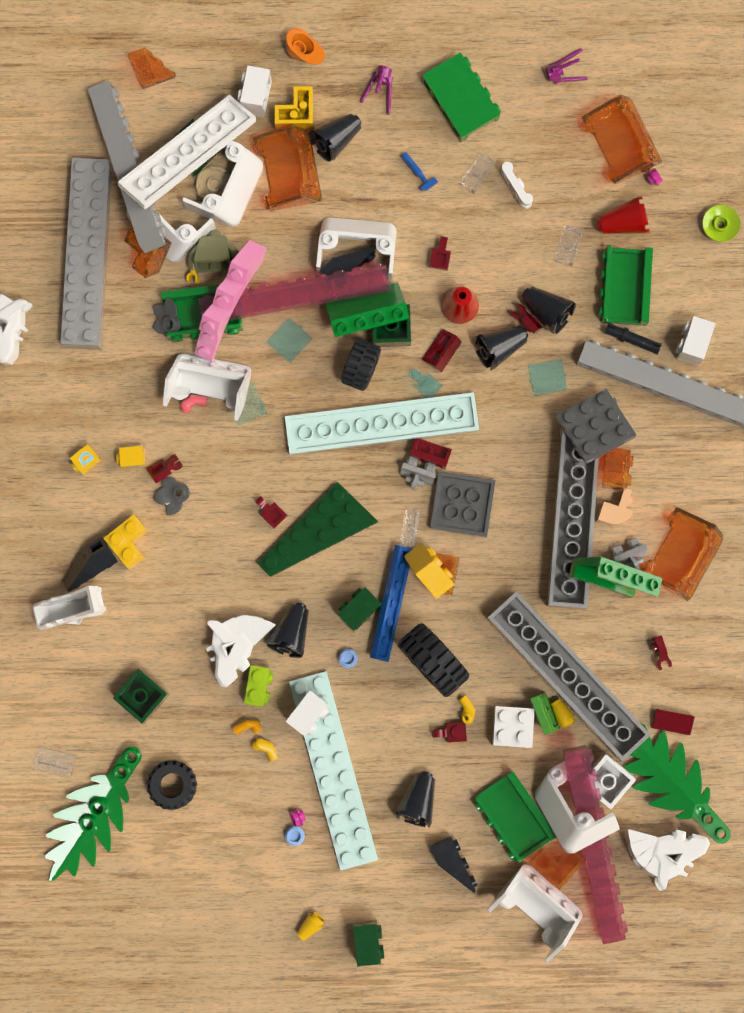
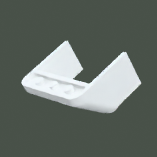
M231 141L223 149L226 150V157L236 163L222 196L209 194L203 199L202 204L187 198H183L182 201L187 210L228 227H235L240 223L263 172V162L241 144Z
M127 210V211H126L127 217H128V219L131 221L130 216H129V213H128V210ZM160 215L161 221H159V225L163 226L166 232V237H164L166 245L157 249L170 262H181L194 246L198 244L199 238L207 237L210 235L211 230L216 229L215 223L210 219L198 231L193 226L184 224L175 231Z
M327 218L322 222L316 264L317 274H320L319 271L322 267L323 250L334 249L338 244V239L376 242V249L380 254L390 255L388 280H392L396 243V228L393 224L341 218Z
M180 354L165 378L163 406L168 405L171 397L182 400L188 397L190 393L226 400V407L235 411L234 420L238 421L245 405L252 370L246 365L216 359L210 362L196 355Z
M579 754L551 768L535 792V799L563 850L567 853H576L620 829L613 812L597 821L594 820L591 814L586 812L573 816L561 795L558 786L586 771Z
M527 864L523 865L514 874L487 910L491 913L499 904L506 909H511L516 904L545 929L542 933V939L545 945L551 948L544 960L547 963L566 946L583 916L582 911L576 904L532 866Z

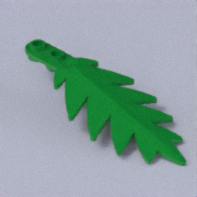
M661 731L653 746L649 736L630 754V756L640 759L623 767L630 773L653 777L633 785L632 788L650 793H668L650 801L648 804L666 810H684L676 815L677 819L694 818L716 843L724 844L728 842L731 837L730 829L708 805L710 801V788L706 787L701 794L702 777L699 761L694 760L686 775V758L683 743L680 742L669 761V745L665 731ZM707 816L711 817V822L709 823L705 821ZM720 831H724V836L722 838L718 836V833Z
M135 746L127 747L109 774H99L91 777L92 781L99 784L85 786L66 795L69 799L87 803L73 805L53 814L55 818L73 821V823L60 826L46 834L47 838L64 841L45 855V859L55 861L50 873V882L58 878L66 869H68L72 876H76L80 863V852L92 867L95 866V836L107 852L111 851V830L108 817L119 832H122L124 818L121 798L126 803L129 802V794L125 784L142 759V753L139 748ZM129 753H134L136 757L131 758L129 756ZM120 768L125 769L124 774L120 773Z

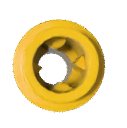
M561 699L551 704L558 726H561L562 729L576 722L574 719L575 715Z
M313 912L307 916L296 933L300 939L305 941L321 930L325 921L317 912Z

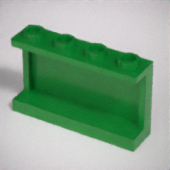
M461 52L423 74L422 82L459 141L463 142L468 138V135L493 120L498 121L501 110L496 103L493 104L490 99L491 94L486 87L483 88L480 83V76L477 72L472 71L469 59L466 56L463 57Z
M607 245L606 249L602 251V262H605L604 269H601L600 277L601 280H604L599 294V298L603 299L602 306H599L598 317H602L601 323L647 326L650 314L653 248L645 247L644 250L611 248V245Z
M398 282L324 300L335 337L409 318L406 302Z
M219 285L161 292L163 305L166 298H170L175 302L177 317L180 320L179 331L166 333L168 340L180 342L183 341V338L199 339L201 331L199 327L202 316L212 305ZM238 300L223 333L236 335L239 334V331H243L240 300Z
M604 557L573 558L569 575L571 578L629 598L635 597L636 590L655 597L659 596L662 582L661 577Z
M511 771L474 797L476 801L473 804L479 812L483 811L487 818L484 820L490 829L493 827L498 832L496 838L501 845L506 844L509 849L507 854L513 862L515 860L518 863L522 862L523 859L540 847L557 838L548 821L514 771Z

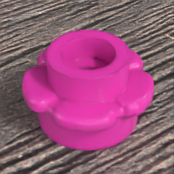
M655 168L651 171L648 170L647 178L651 184L654 185L656 183L659 186V183L663 180Z
M295 808L294 811L289 813L291 821L295 827L303 826V821L306 820L302 810Z

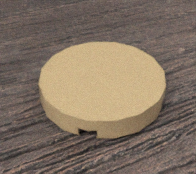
M210 166L202 170L196 179L198 195L202 200L209 194L222 196L231 175L226 169L219 166Z

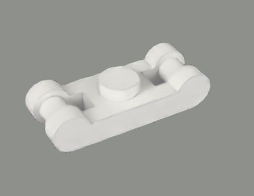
M503 163L501 169L502 177L521 207L529 209L533 202V196L524 191L523 188L525 186L520 178L517 179L512 172V163Z

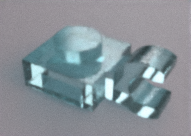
M416 368L409 375L419 383L416 389L426 398H433L443 386L429 373L424 377Z

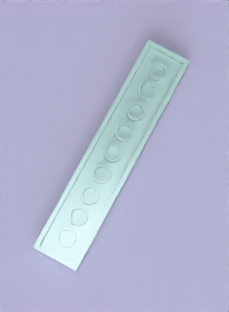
M474 392L285 416L290 455L479 431Z
M327 671L290 681L296 707L309 691H312L329 705L327 708L330 710L323 720L319 718L315 723L318 727L312 735L307 734L304 738L340 871L377 861L378 857Z

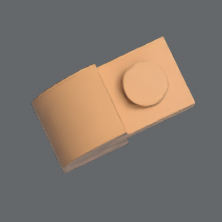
M626 488L622 490L618 505L603 502L596 522L608 526H618L627 521L633 513L632 510L626 509V507L631 506L633 496H631L632 490Z

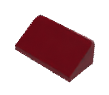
M442 329L422 360L442 372L462 341L457 335Z
M655 709L652 728L691 735L695 716Z

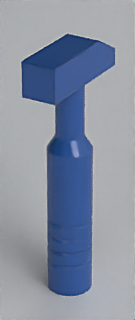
M407 152L401 155V158L413 173L423 181L424 185L420 187L421 192L428 191L438 183L435 177L428 181L423 175L422 170Z

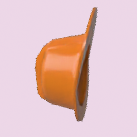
M299 28L289 30L286 35V49L292 59L304 61L312 65L323 62L325 59L324 49L308 33Z

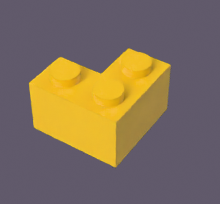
M312 86L294 87V105H275L276 130H312Z
M133 514L104 537V540L129 570L145 559L133 543L147 533L148 530Z
M421 542L404 556L415 575L436 599L454 586L451 580L453 575L446 567L444 569L441 567L443 563L431 546L426 547Z

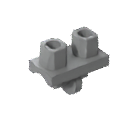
M409 456L406 463L403 462L400 475L407 477L406 482L412 483V490H415L416 485L424 487V484L432 486L436 476L435 464L428 462L425 464L424 469L417 467L419 460Z
M638 538L628 542L631 550L624 552L622 546L612 549L615 562L640 570L639 564L644 563L643 558L648 556L646 544H642Z

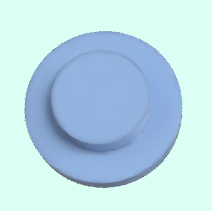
M345 649L339 654L338 660L344 668H352L356 665L358 656L352 649Z
M298 826L288 828L285 833L287 843L292 846L300 845L305 838L304 831Z

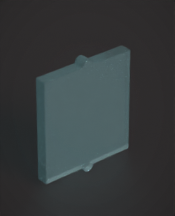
M288 318L267 343L277 351L278 355H282L291 363L312 340V337L303 330L302 326H298L293 320Z
M561 359L529 365L530 383L533 386L534 396L567 390L566 373H564Z
M254 383L249 384L245 405L237 421L239 426L251 420L255 421L256 418L267 413Z

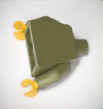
M211 230L209 236L199 238L198 244L189 253L188 269L190 273L186 277L187 281L191 283V278L195 276V283L198 284L200 282V277L196 274V270L197 273L228 271L231 261L239 253V250L232 242H228L227 237L221 235L220 231Z

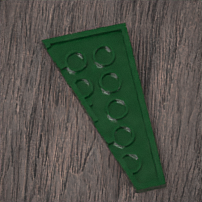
M337 482L257 564L270 577H273L379 522Z

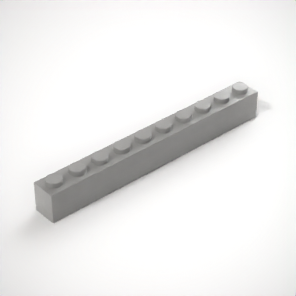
M109 80L88 88L117 180L119 181L139 166L141 162H138L140 155L137 148L133 147L132 144L135 142L131 131L128 132L127 129L130 127L126 116L123 117L122 114L125 111L121 101L117 99L120 96L116 86L112 87ZM121 189L138 244L144 253L166 245L164 240L166 232L163 226L159 225L161 217L153 207V205H156V202L147 209H143Z
M590 340V342H585L577 366L744 428L743 396L739 394L730 395L725 393L726 390L720 387H715L714 389L709 387L708 383L697 380V382L690 380L688 375L682 373L679 375L674 374L671 369L666 367L658 368L651 361L643 360L642 362L637 360L636 356L626 353L624 355L618 353L619 350L616 348L602 347L597 341Z

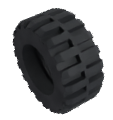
M425 624L416 625L399 641L398 646L401 651L444 697L452 695L469 679L470 674Z

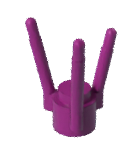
M581 48L545 67L549 81H554L557 84L560 82L587 80L588 77L561 78L564 75L563 68L579 62L580 59L577 58L567 63L564 62L581 53L583 49Z
M383 65L377 67V71L373 72L372 79L360 100L361 103L364 102L375 80L377 83L375 93L379 92L381 85L388 83V115L391 113L393 81L391 68Z

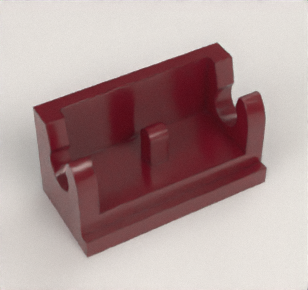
M415 438L410 456L417 458L421 462H429L435 464L436 467L446 469L452 449Z

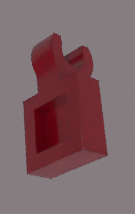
M440 236L438 249H432L429 268L448 271L451 251L446 250L448 237Z
M522 304L518 305V308L521 310L519 315L515 311L510 312L513 318L521 319L524 323L523 327L529 333H538L543 328L526 311Z
M173 454L166 461L161 459L148 467L147 471L154 482L158 483L172 474L170 470H179L183 465L180 461L175 463L179 459L176 454Z
M261 496L255 501L264 510L261 517L273 529L288 516L275 502L269 505Z
M662 635L652 638L651 648L653 653H657L659 656L656 663L657 669L659 671L662 670L661 663L663 661L667 662L668 667H672Z
M464 722L446 723V729L433 730V738L447 737V743L466 742V724Z

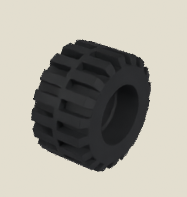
M362 339L356 340L346 361L341 382L364 391L368 387L375 371L381 347Z
M176 760L162 762L155 766L147 780L149 798L155 802V805L165 810H175L186 806L192 801L197 791L195 773L185 763ZM170 773L179 775L183 780V790L175 797L165 795L161 789L163 777Z

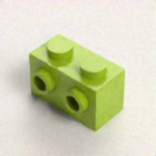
M250 666L244 704L264 707L265 703H269L270 692H267L268 684L272 685L273 673H270V668Z

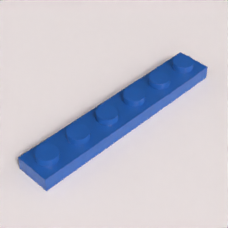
M395 545L370 655V658L389 662L410 568L404 556L412 549L401 545Z

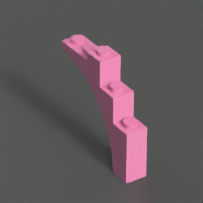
M249 240L231 261L227 277L218 286L212 305L202 316L199 327L201 331L195 355L210 362L215 358L221 337L238 300L257 269L263 263L266 247Z

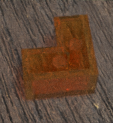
M131 225L124 241L138 252L132 268L144 278L159 273L172 242L164 237L166 245L144 253L138 244L133 226Z
M616 448L603 455L602 488L626 490L627 486L631 485L632 475L629 474V469L633 466L634 456L631 455V450Z
M540 848L528 863L560 891L585 860L577 853H567L565 851L555 860L544 849Z

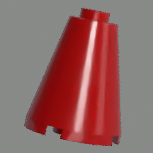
M638 196L599 215L600 219L596 220L598 230L603 231V234L650 233V229L645 227V225H649L645 205L643 203L640 204L639 201L643 197Z
M454 287L444 295L441 307L449 321L455 324H465L473 320L477 315L479 300L476 294L469 288Z

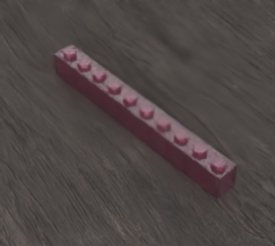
M374 264L371 265V268L357 267L353 268L351 272L340 270L334 272V275L329 276L318 274L312 279L301 277L296 279V282L280 281L274 286L263 284L259 288L252 290L250 287H247L238 300L229 321L390 292L388 269L386 265ZM214 294L204 295L202 299H198L201 320L203 314L212 305L215 297Z
M586 745L562 750L575 815L586 812L591 814L595 821L605 817L604 809L599 807L598 800H602L599 788L596 789L594 782L598 781L597 773L591 767V762H594L592 750H588ZM609 835L582 849L599 935L603 945L626 940L625 933H628L626 921H622L621 914H624L623 904L618 901L617 896L621 895L618 883L615 884L614 876H617L616 868L610 862V857H613L611 845L607 846L606 838H609Z

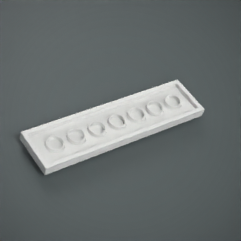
M228 95L119 180L118 186L143 209H147L254 124L256 117L231 95Z

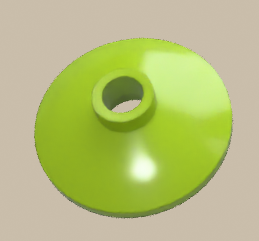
M726 205L711 207L705 213L702 222L705 234L716 242H727L733 239L738 234L741 224L737 212ZM721 222L723 224V228H719L717 226V223Z

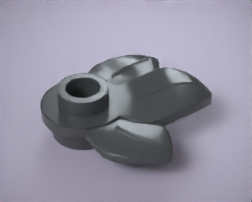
M166 298L164 305L153 306L158 320L154 323L153 329L157 333L164 334L166 332L179 331L180 320L177 317V306L172 299Z
M166 477L164 480H161L163 488L156 491L153 500L158 504L166 505V515H174L182 509L183 502L190 496V490L187 485L178 483L175 478ZM179 489L182 490L181 496H178L177 494Z

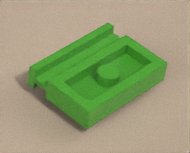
M543 693L531 698L544 735L560 729L547 694Z

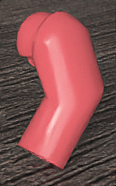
M199 395L188 396L181 401V411L189 413L194 405L206 406L207 397Z

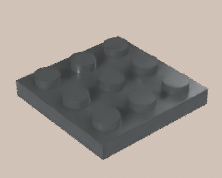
M607 388L556 415L558 422L585 464L636 438L635 431Z
M438 472L430 529L487 538L496 480Z

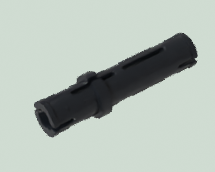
M608 323L604 334L620 339L622 343L625 341L658 355L662 343L633 333L626 327L623 329L611 323Z

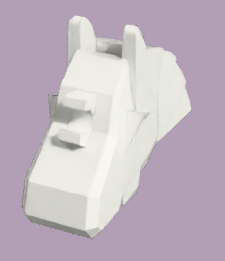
M0 294V363L13 365L19 357V342L23 341L20 334L22 331L28 332V329L25 327V313L33 305L22 299L13 301L3 294Z
M86 586L75 592L71 591L68 594L51 597L48 600L35 603L32 607L37 628L45 630L63 624L80 625L83 619L102 615L106 611V607L103 604L101 587Z
M248 615L232 617L222 623L216 620H209L207 622L213 630L212 643L206 650L207 652L210 650L215 652V656L210 658L211 662L215 661L214 676L220 686L228 687L238 677L237 668L244 672L250 666L247 658L251 654L253 645L275 626L274 623L260 617ZM232 645L229 653H227L226 648Z
M629 829L625 831L627 848L633 859L632 861L643 872L654 878L655 885L659 891L666 889L669 879L677 875L687 877L688 873L684 871V867L689 866L692 868L694 865L691 861L704 855L710 845L707 837L692 834L686 838V832L677 829L675 832L672 831L671 835L662 837Z

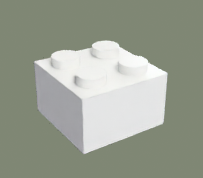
M247 66V71H243L242 74L243 90L239 89L238 101L253 115L265 117L272 83L270 70Z
M695 316L690 321L687 320L681 332V335L684 337L678 342L675 353H678L676 359L698 366L705 358L716 323Z
M309 691L286 722L303 736L307 734L312 735L318 727L315 724L318 719L321 718L323 720L330 710L327 709L329 705L312 691Z
M494 706L492 745L532 748L535 709Z
M604 752L583 776L580 784L608 808L612 809L636 781V778Z

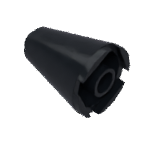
M348 114L312 128L309 131V139L312 146L316 144L318 147L316 152L324 160L330 162L336 159L361 130L362 123L357 115Z
M533 286L530 289L526 288L522 294V302L553 334H558L569 322L567 321L569 314L572 316L576 308V303L572 300Z
M514 326L478 334L474 337L473 341L474 346L478 345L477 356L486 368L491 367L490 370H493L527 343L528 332L524 327Z
M299 602L290 605L268 638V648L282 655L283 653H288L291 658H302L309 614L306 605Z
M426 771L416 774L395 809L394 816L397 819H400V816H402L406 823L419 827H425L426 825L428 828L431 827L435 790L433 774Z

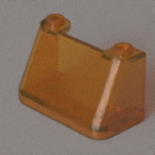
M619 94L582 116L584 130L595 136L610 166L606 174L611 183L618 184L662 163L660 155L633 101L629 97Z
M290 124L253 137L254 152L264 158L270 190L263 198L266 210L275 211L313 204L322 200L313 146L306 129Z
M676 507L669 514L668 522L671 529L655 558L644 561L640 570L661 577V587L688 601L693 596L723 541V533L715 524Z

